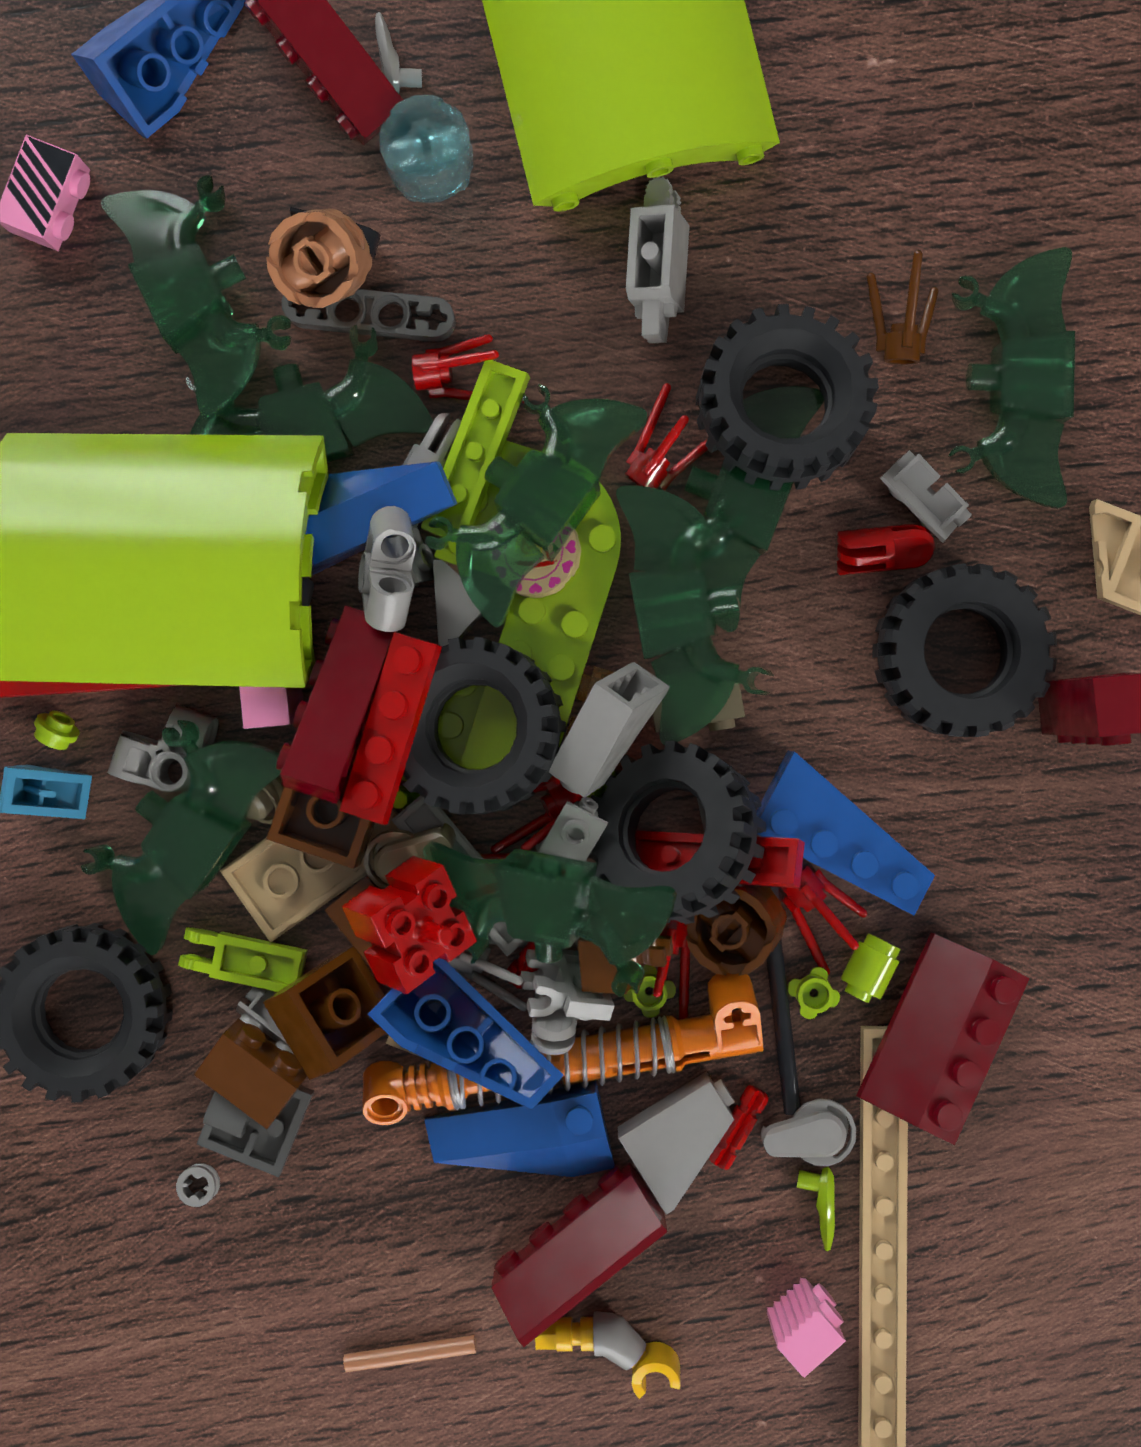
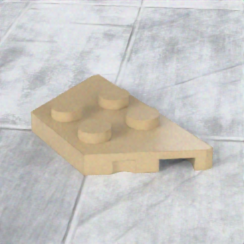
M1093 500L1089 506L1097 599L1141 615V516L1104 501Z

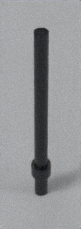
M768 886L780 902H782L780 887ZM781 938L775 949L766 959L783 1109L784 1114L794 1115L801 1107Z

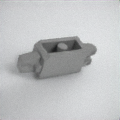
M663 176L662 178L657 177L651 181L649 180V184L646 185L647 189H645L644 207L631 208L626 292L628 300L635 307V317L642 319V336L644 339H647L648 343H667L669 318L676 317L677 313L684 312L690 225L681 214V207L679 206L681 204L680 196L676 190L672 189L673 186L669 180Z

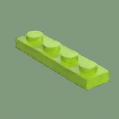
M493 360L484 361L443 468L458 504L424 520L421 525L423 530L466 546L529 383L530 376L527 372Z

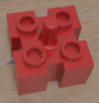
M416 856L410 857L385 875L389 886L383 890L369 886L341 906L355 936L372 944L371 947L364 951V955L377 982L405 994L410 993L436 973L433 968V962L436 959L440 958L451 962L477 942L465 912L450 907L451 900L457 894L444 865Z

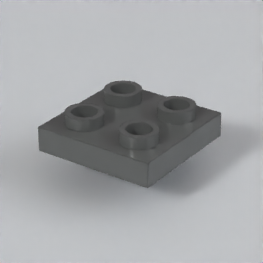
M300 1086L268 1129L264 1128L215 1091L203 1119L204 1126L197 1145L279 1177L284 1169L314 1090Z

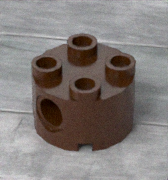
M738 884L734 890L740 898L734 904L723 900L716 905L719 912L718 915L711 918L702 914L695 915V923L685 924V926L687 925L688 932L686 937L688 947L701 965L716 974L726 976L730 973L739 974L738 976L749 974L764 964L782 938L784 925L787 920L786 911L783 909L780 900L768 886Z

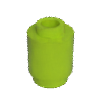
M870 933L867 934L864 942H858L859 948L854 950L840 978L848 983L844 991L867 1003L870 1002L872 996L878 999L882 998L900 962L896 958L901 950Z

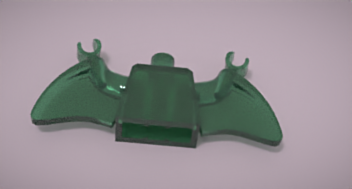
M205 175L197 181L199 199L194 205L180 196L152 190L129 191L104 197L101 200L102 209L126 235L131 245L134 262L128 264L152 317L163 339L175 354L179 353L184 358L192 372L200 414L207 420L213 419L224 411L248 384L259 361L261 342H267L275 350H285L290 345L291 336H276L273 331L291 328V321L286 316L277 315L270 318L266 328H260L257 323H240L232 317L234 311L224 290L247 279L234 254L211 265L199 244H196L198 229L206 220L205 212H218L225 206L226 197L223 185L216 192L211 193L214 187L212 176Z
M1067 247L1048 250L1021 261L996 282L987 296L979 292V285L976 279L967 275L961 276L958 279V284L964 289L971 290L973 293L968 297H961L956 293H952V301L958 309L968 310L974 306L981 308L979 313L996 324L1001 343L991 352V364L970 363L966 373L967 390L990 391V411L993 414L999 415L997 426L992 434L977 441V447L970 449L967 446H958L951 450L948 457L954 456L958 452H966L971 459L967 467L960 468L954 472L959 474L967 473L974 467L976 461L982 459L988 471L1005 488L1023 499L1054 509H1059L1067 503L1066 490L1058 460V448L1064 428L1063 423L1074 417L1075 331H1066L1061 307L1063 288L1072 260V251Z
M357 325L351 327L349 338L355 358L349 360L345 378L325 390L320 382L304 385L299 365L286 364L273 369L278 392L260 397L258 399L259 408H244L235 404L226 393H219L220 382L206 367L200 366L207 375V380L202 386L197 387L189 377L186 378L188 387L200 399L210 401L196 419L189 435L324 436L327 463L354 456L351 444L356 448L377 436L395 433H427L433 420L419 396L404 380L390 370L368 362V357L373 356L378 349L377 335L374 327L371 330V338L366 342L358 341Z
M538 384L537 389L543 395L544 402L540 405H533L529 402L526 394L523 393V406L527 412L539 414L540 416L538 423L545 434V443L542 451H528L517 467L498 456L490 463L485 472V480L500 489L494 499L498 513L482 525H461L459 529L453 528L451 522L444 517H435L429 522V527L442 529L446 536L441 539L428 536L425 540L426 544L434 550H441L449 545V542H456V561L462 584L474 606L492 626L499 627L504 623L517 588L525 575L541 562L544 557L550 562L555 559L573 530L578 527L601 494L599 481L609 458L615 450L648 422V413L645 409L608 399L574 400L550 408L549 390L545 385Z
M798 386L777 387L745 398L743 400V407L749 419L763 432L779 438H799L806 425L823 404L824 397L820 389ZM721 465L718 475L693 466L684 491L708 500L701 517L705 524L694 538L674 541V546H667L665 542L659 539L643 543L639 548H654L657 552L656 561H643L640 564L650 569L662 565L666 560L674 559L680 584L693 605L719 628L726 632H733L737 629L739 623L741 595L746 576L759 556L768 550L794 482L783 483L780 491L769 490L770 480L757 477L754 485L746 483L744 479L747 472L737 466L728 472Z
M621 486L617 489L616 495L634 536V570L642 571L629 573L643 656L644 659L648 660L656 659L651 662L657 678L670 686L662 699L660 741L665 745V741L679 742L707 726L725 707L736 683L743 684L745 690L751 694H769L770 692L758 690L755 687L754 680L760 673L774 676V674L770 670L760 667H752L747 671L739 670V664L728 662L720 657L711 639L718 636L715 617L740 612L736 585L710 590L707 573L699 571L700 554L705 544L717 536L714 531L720 527H734L742 523L745 513L736 516L731 522L724 516L726 506L736 500L729 499L718 502L714 506L713 516L706 520L695 507L674 494L651 487Z
M177 720L182 730V736L180 737V733L175 728L170 727L163 729L162 736L165 743L169 746L182 747L187 756L183 759L190 773V784L187 791L174 797L169 803L153 790L148 792L138 803L135 811L153 825L141 843L144 853L138 857L119 854L115 857L113 849L104 844L83 850L84 853L91 854L95 862L81 865V870L85 874L92 875L109 869L112 870V888L118 909L128 929L137 942L146 948L145 951L148 954L155 955L161 951L171 921L178 908L187 899H191L210 885L252 825L246 819L247 814L258 793L280 776L281 771L276 769L280 753L257 744L242 741H221L199 749L196 744L200 734L198 726L191 721Z
M434 841L429 842L423 848L424 859L444 865L457 894L451 900L450 907L465 912L477 939V942L468 948L473 956L470 961L471 964H474L489 946L487 936L494 925L505 922L507 933L512 938L534 942L535 958L542 963H554L562 959V948L571 947L578 937L595 944L603 952L608 963L615 965L617 968L611 983L612 991L617 996L623 997L629 984L633 987L636 994L639 993L645 975L644 968L640 964L629 960L648 949L666 927L676 901L677 893L674 888L670 886L638 888L617 886L595 877L596 863L515 848L505 859L473 858Z

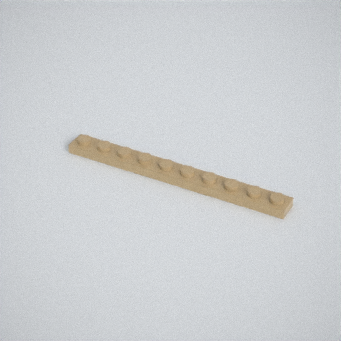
M861 1026L860 1086L888 1026ZM861 1098L858 1447H906L908 1122Z

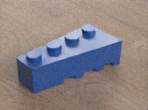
M788 750L761 801L762 806L756 810L757 816L766 822V832L757 833V835L761 837L799 838L805 842L803 858L915 915L935 875L796 752Z

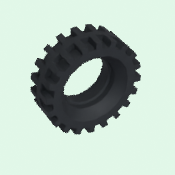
M778 304L775 314L772 316H766L762 307L752 311L748 322L743 324L739 319H736L730 324L724 338L720 336L713 344L710 356L706 360L696 394L695 405H698L700 408L697 418L699 430L706 429L708 433L705 445L709 452L713 453L719 450L725 457L722 467L728 472L735 466L747 472L744 482L754 485L756 478L759 477L770 480L769 490L780 491L785 482H794L796 490L806 488L810 480L818 477L820 482L827 480L838 466L842 468L849 461L869 430V423L876 413L878 404L873 403V396L879 386L878 378H869L868 371L873 364L870 354L867 353L862 356L857 354L855 348L860 338L854 332L845 338L836 331L840 322L837 318L831 315L826 324L813 319L816 308L805 306L801 316L790 315L789 304ZM769 366H787L805 373L818 385L824 397L825 413L821 423L811 433L799 438H779L763 432L749 419L743 407V389L746 382L757 371Z
M457 637L448 639L449 644L442 646L403 773L407 780L403 786L409 792H415L424 797V803L431 807L446 809L450 813L488 814L512 809V805L535 795L533 790L541 782H548L552 776L549 770L560 750L561 732H566V722L561 720L559 707L563 706L561 696L554 693L550 685L552 679L547 672L540 670L534 664L535 661L529 656L507 645L493 642L486 638L475 637L474 640H464ZM472 685L489 686L500 691L511 703L517 718L516 738L510 752L499 763L483 770H469L454 763L443 751L438 737L439 716L445 703L457 691Z
M665 741V749L659 750L652 744L644 745L641 747L642 758L635 760L627 754L623 756L620 761L623 770L616 777L610 775L605 782L608 787L602 797L591 795V799L598 804V809L596 810L598 817L607 821L608 824L588 858L595 860L597 864L590 872L594 880L607 886L604 892L610 898L623 903L624 907L658 921L670 923V920H677L681 923L689 924L695 923V915L702 914L708 918L714 917L719 914L716 907L718 903L725 900L734 904L740 898L734 889L742 879L750 884L756 876V874L748 870L752 857L763 859L765 848L756 843L757 833L766 832V822L756 814V809L762 806L760 799L749 791L747 786L750 783L743 775L735 771L732 766L716 755L710 754L698 745L690 743L689 747H684L676 741ZM674 790L690 792L699 799L705 810L707 827L701 846L689 862L676 870L660 872L650 869L641 861L636 851L635 833L640 816L653 800L665 792Z
M92 923L88 926H78V924L66 926L38 937L35 941L18 949L14 953L16 957L12 962L3 965L0 969V977H2L0 982V1050L4 1049L10 1059L3 1066L8 1075L18 1070L26 1077L21 1086L28 1091H32L37 1086L46 1089L45 1099L56 1101L64 1095L71 1096V1103L83 1102L89 1096L97 1095L99 1099L109 1095L116 1088L123 1087L147 1067L155 1058L154 1054L157 1049L165 1043L168 1035L164 1033L166 1024L172 1020L173 1010L167 1009L166 997L172 994L170 984L163 985L158 974L164 968L159 960L152 963L145 955L149 948L142 941L137 944L132 943L126 939L128 932L120 928L109 931L103 929V924ZM87 969L104 975L115 985L122 998L124 1016L120 1029L109 1043L100 1048L81 1050L66 1045L53 1033L46 1019L45 1001L49 988L60 975L70 970Z

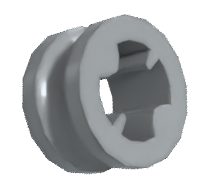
M197 1163L188 1167L178 1177L176 1183V1192L179 1199L191 1207H200L207 1204L218 1193L220 1177L212 1166L204 1163ZM191 1174L196 1179L202 1176L206 1178L208 1184L203 1188L208 1191L206 1195L200 1190L195 1193L190 1191L188 1186L193 1182V1180L189 1179Z

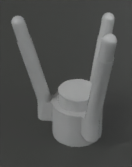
M474 928L473 933L477 942L448 963L457 969L461 976L473 980L519 1010L526 1011L527 1006L525 1002L482 975L483 971L516 985L523 983L522 977L488 962L491 948L485 947L484 944L496 943L487 933ZM528 938L519 947L524 948L531 938ZM558 942L556 949H561V944Z

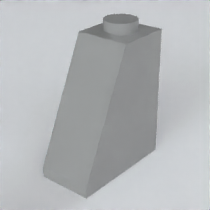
M635 662L596 682L558 751L549 773L559 779L565 789L572 793L580 794L584 798L603 786L656 710L670 686Z
M707 1071L617 1127L618 1139L666 1215L672 1212L734 1121L729 1108L731 1104L735 1103L733 1097L723 1081L720 1079L714 1083Z

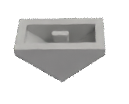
M433 560L438 645L445 646L449 644L448 639L457 637L463 639L492 604L443 560Z

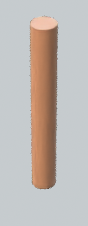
M475 1335L344 1354L345 1373L476 1354Z

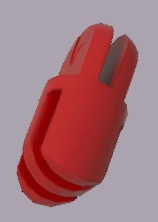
M917 524L838 531L837 558L839 560L837 561V573L841 576L911 569L923 566L933 557L935 551L934 538L929 530Z

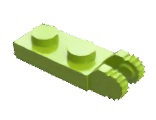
M188 927L185 930L184 939L195 944L214 946L213 960L196 954L180 955L178 966L210 974V978L279 992L303 976L308 950L223 931L217 933L215 931Z

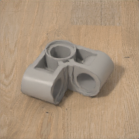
M386 506L373 514L358 574V589L362 595L364 618L371 627L385 632H396L405 627L414 588L411 574L416 552L413 527L408 513L396 506ZM394 534H398V535H399V536L394 537V538H387V536H390V535H394Z
M175 704L161 740L157 741L123 730L121 732L107 773L117 778L147 785L161 791L184 792L191 790L199 782L196 774L204 766L208 752L215 741L219 721L216 717ZM175 760L181 764L183 769L182 777L177 783H173L168 775V768Z

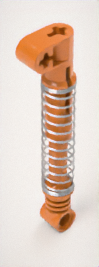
M730 973L726 976L716 974L708 982L709 1015L679 1020L672 1015L666 1017L663 1015L662 1018L658 1017V1023L655 1018H652L650 1025L640 1026L639 1022L635 1020L633 1028L623 1029L622 1025L618 1023L616 1030L606 1032L605 1028L601 1026L599 1033L589 1035L584 1029L580 1037H575V1042L568 1052L559 1055L540 1053L564 1075L561 1079L566 1091L570 1090V1084L581 1083L582 1087L586 1088L588 1081L598 1080L603 1086L605 1078L615 1077L620 1083L622 1075L633 1074L634 1078L638 1079L640 1072L650 1071L651 1075L655 1077L657 1069L666 1068L667 1073L670 1074L671 1072L682 1071L686 1064L762 1052L764 1049L761 1016L753 985L748 974L738 976L739 974ZM379 1061L371 1064L363 1073V1115L371 1123L391 1125L402 1120L407 1112L411 1111V1106L417 1111L422 1109V1104L425 1105L426 1109L433 1108V1102H435L437 1107L444 1106L449 1111L458 1110L459 1108L465 1109V1099L469 1094L477 1093L479 1105L482 1106V1092L491 1090L431 1062L430 1068H428L426 1063L420 1064L419 1070H417L415 1065H410L408 1072H406L405 1067L396 1062ZM553 1088L548 1092L550 1095L553 1092ZM494 1092L496 1102L500 1103V1095Z

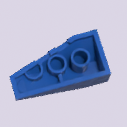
M146 0L107 25L71 55L97 93L143 138L147 139L180 112L187 100L185 94L196 76H201L209 64L206 61L219 38L226 36L245 5L244 2L246 0Z
M440 461L329 474L321 498L318 515H309L306 534H312L314 537L311 576L365 550L370 520L373 514L386 506L402 508L408 513L412 526L458 504Z
M440 958L433 962V968L436 973L408 994L392 988L368 1013L400 1047L531 1110L564 1076L447 961Z
M596 1080L589 1081L586 1088H583L580 1083L571 1085L569 1091H566L564 1087L553 1089L551 1095L547 1093L532 1110L507 1099L500 1101V1103L484 1104L482 1106L425 1117L424 1119L434 1163L565 1177H576L615 1167Z

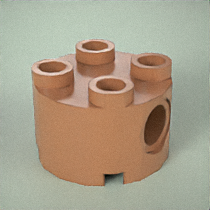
M314 209L284 219L271 233L268 243L270 245L269 257L266 258L269 275L275 287L289 301L298 305L303 304L312 308H324L352 296L365 282L366 276L372 267V257L363 231L349 216L336 209Z

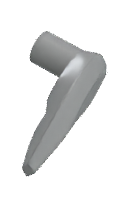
M380 12L376 13V38L383 74L398 93L400 87L422 88V69L399 68V56L393 47L387 24Z

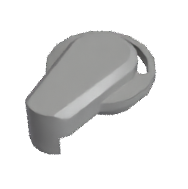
M815 1099L804 1103L795 1112L793 1118L771 1124L768 1127L763 1126L760 1137L766 1152L770 1156L801 1157L804 1161L815 1166H830L841 1162L850 1154L856 1142V1126L852 1115L842 1104L831 1099ZM850 1124L851 1134L846 1149H844L838 1156L835 1157L833 1155L837 1154L845 1144L846 1136L848 1134V1125Z

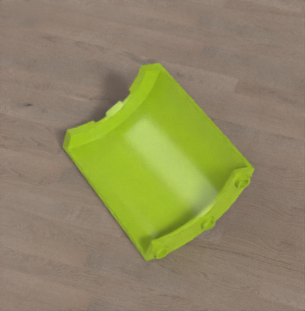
M482 0L532 202L535 206L553 207V210L556 212L567 211L578 206L580 199L607 187L646 174L649 178L661 177L672 172L675 167L718 161H738L739 165L752 164L764 158V151L780 143L745 0Z
M7 433L0 442V681L305 688L315 664L311 606H302V577H311L314 537L312 534H306L309 515H318L321 498L329 478L324 436Z

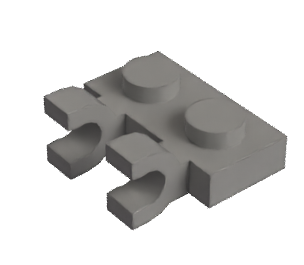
M527 949L525 957L528 967L539 969L534 972L521 971L520 977L523 978L521 987L525 990H535V993L539 995H546L541 999L528 998L526 1006L530 1017H546L554 1013L558 1008H563L566 1017H574L584 1021L591 1019L610 1021L614 1009L611 994L582 992L578 951L555 949L552 955H546L538 950Z

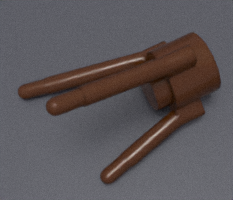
M916 250L913 254L905 323L892 324L889 333L886 332L876 276L874 273L867 275L870 302L877 334L876 351L885 352L884 362L901 365L920 363V354H925L926 337L939 291L937 287L930 289L918 328V325L915 324L923 256L920 250Z

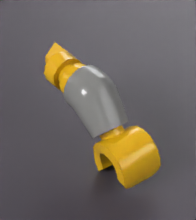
M596 1311L593 1317H581L580 1322H573L572 1317H561L535 1338L536 1350L573 1352V1346H581V1351H594V1356H603L624 1370L632 1368L631 1384L635 1395L639 1399L646 1393V1375L652 1372L664 1374L670 1381V1387L680 1390V1361L674 1349L661 1342L645 1343L625 1318L620 1315Z

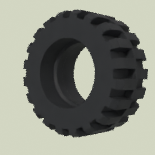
M966 563L951 565L930 572L903 587L904 590L899 595L894 596L886 606L888 611L884 618L879 619L875 632L879 633L878 643L873 644L872 658H878L879 669L874 670L877 682L883 683L887 690V693L884 694L885 698L891 706H897L902 711L901 716L910 723H916L922 726L923 730L934 734L954 737L989 736L990 732L1004 731L1014 726V720L1017 718H1026L1035 709L1032 703L1035 698L1044 697L1048 691L1050 684L1044 680L1047 673L1055 672L1057 658L1049 657L1050 646L1058 645L1056 632H1047L1045 621L1052 618L1046 606L1038 608L1033 600L1038 594L1029 585L1023 587L1017 585L1018 577L1006 570L998 573L993 571V566L985 564L967 566ZM955 609L973 610L982 615L994 628L1000 643V662L995 676L985 688L969 694L953 693L942 688L931 676L924 656V644L930 626L938 617Z

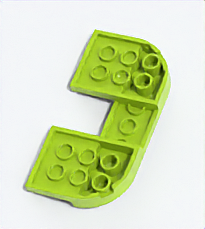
M506 440L466 546L440 536L434 558L499 579L493 570L490 558L492 538L501 522L513 512L531 506L550 508L563 515L578 534L581 546L579 568L575 575L571 576L569 581L564 584L565 587L559 592L542 598L524 597L515 592L499 640L500 644L507 645L529 656L535 661L534 664L540 670L547 672L552 679L550 685L554 693L561 696L563 706L559 707L560 717L562 721L566 722L567 726L617 569L621 548L619 519L606 489L586 468L558 454L557 457ZM472 685L457 691L445 703L439 716L438 737L443 751L454 763L469 770H483L499 763L510 752L516 738L517 718L511 703L500 691L489 686ZM561 732L559 746L563 739L564 732ZM402 776V779H401V780L407 781V780L405 779V777Z

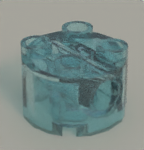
M414 95L398 102L390 111L391 115L387 118L385 125L383 122L379 132L380 152L394 186L402 192L407 200L422 203L441 202L464 190L469 184L473 168V147L470 143L469 128L462 113L454 105L452 107L444 103L442 98L434 95Z

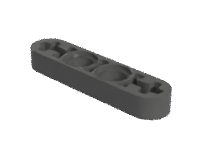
M358 289L352 296L326 306L327 320H322L323 314L318 309H306L305 316L300 317L298 311L292 307L293 302L289 301L284 295L281 301L282 310L288 320L296 327L303 329L441 342L451 336L456 326L454 311L450 304L444 299L432 296ZM346 299L354 300L359 304V314L351 322H342L335 315L336 306ZM388 304H396L403 309V319L396 326L388 327L379 321L380 310ZM417 306L416 313L422 317H431L433 310L438 309L441 312L442 318L447 319V322L439 323L437 330H431L427 321L415 319L416 329H409L412 322L410 307Z

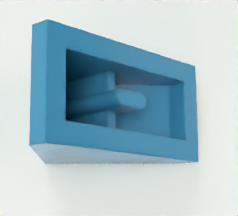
M33 765L4 767L0 792V813L85 819L92 776Z

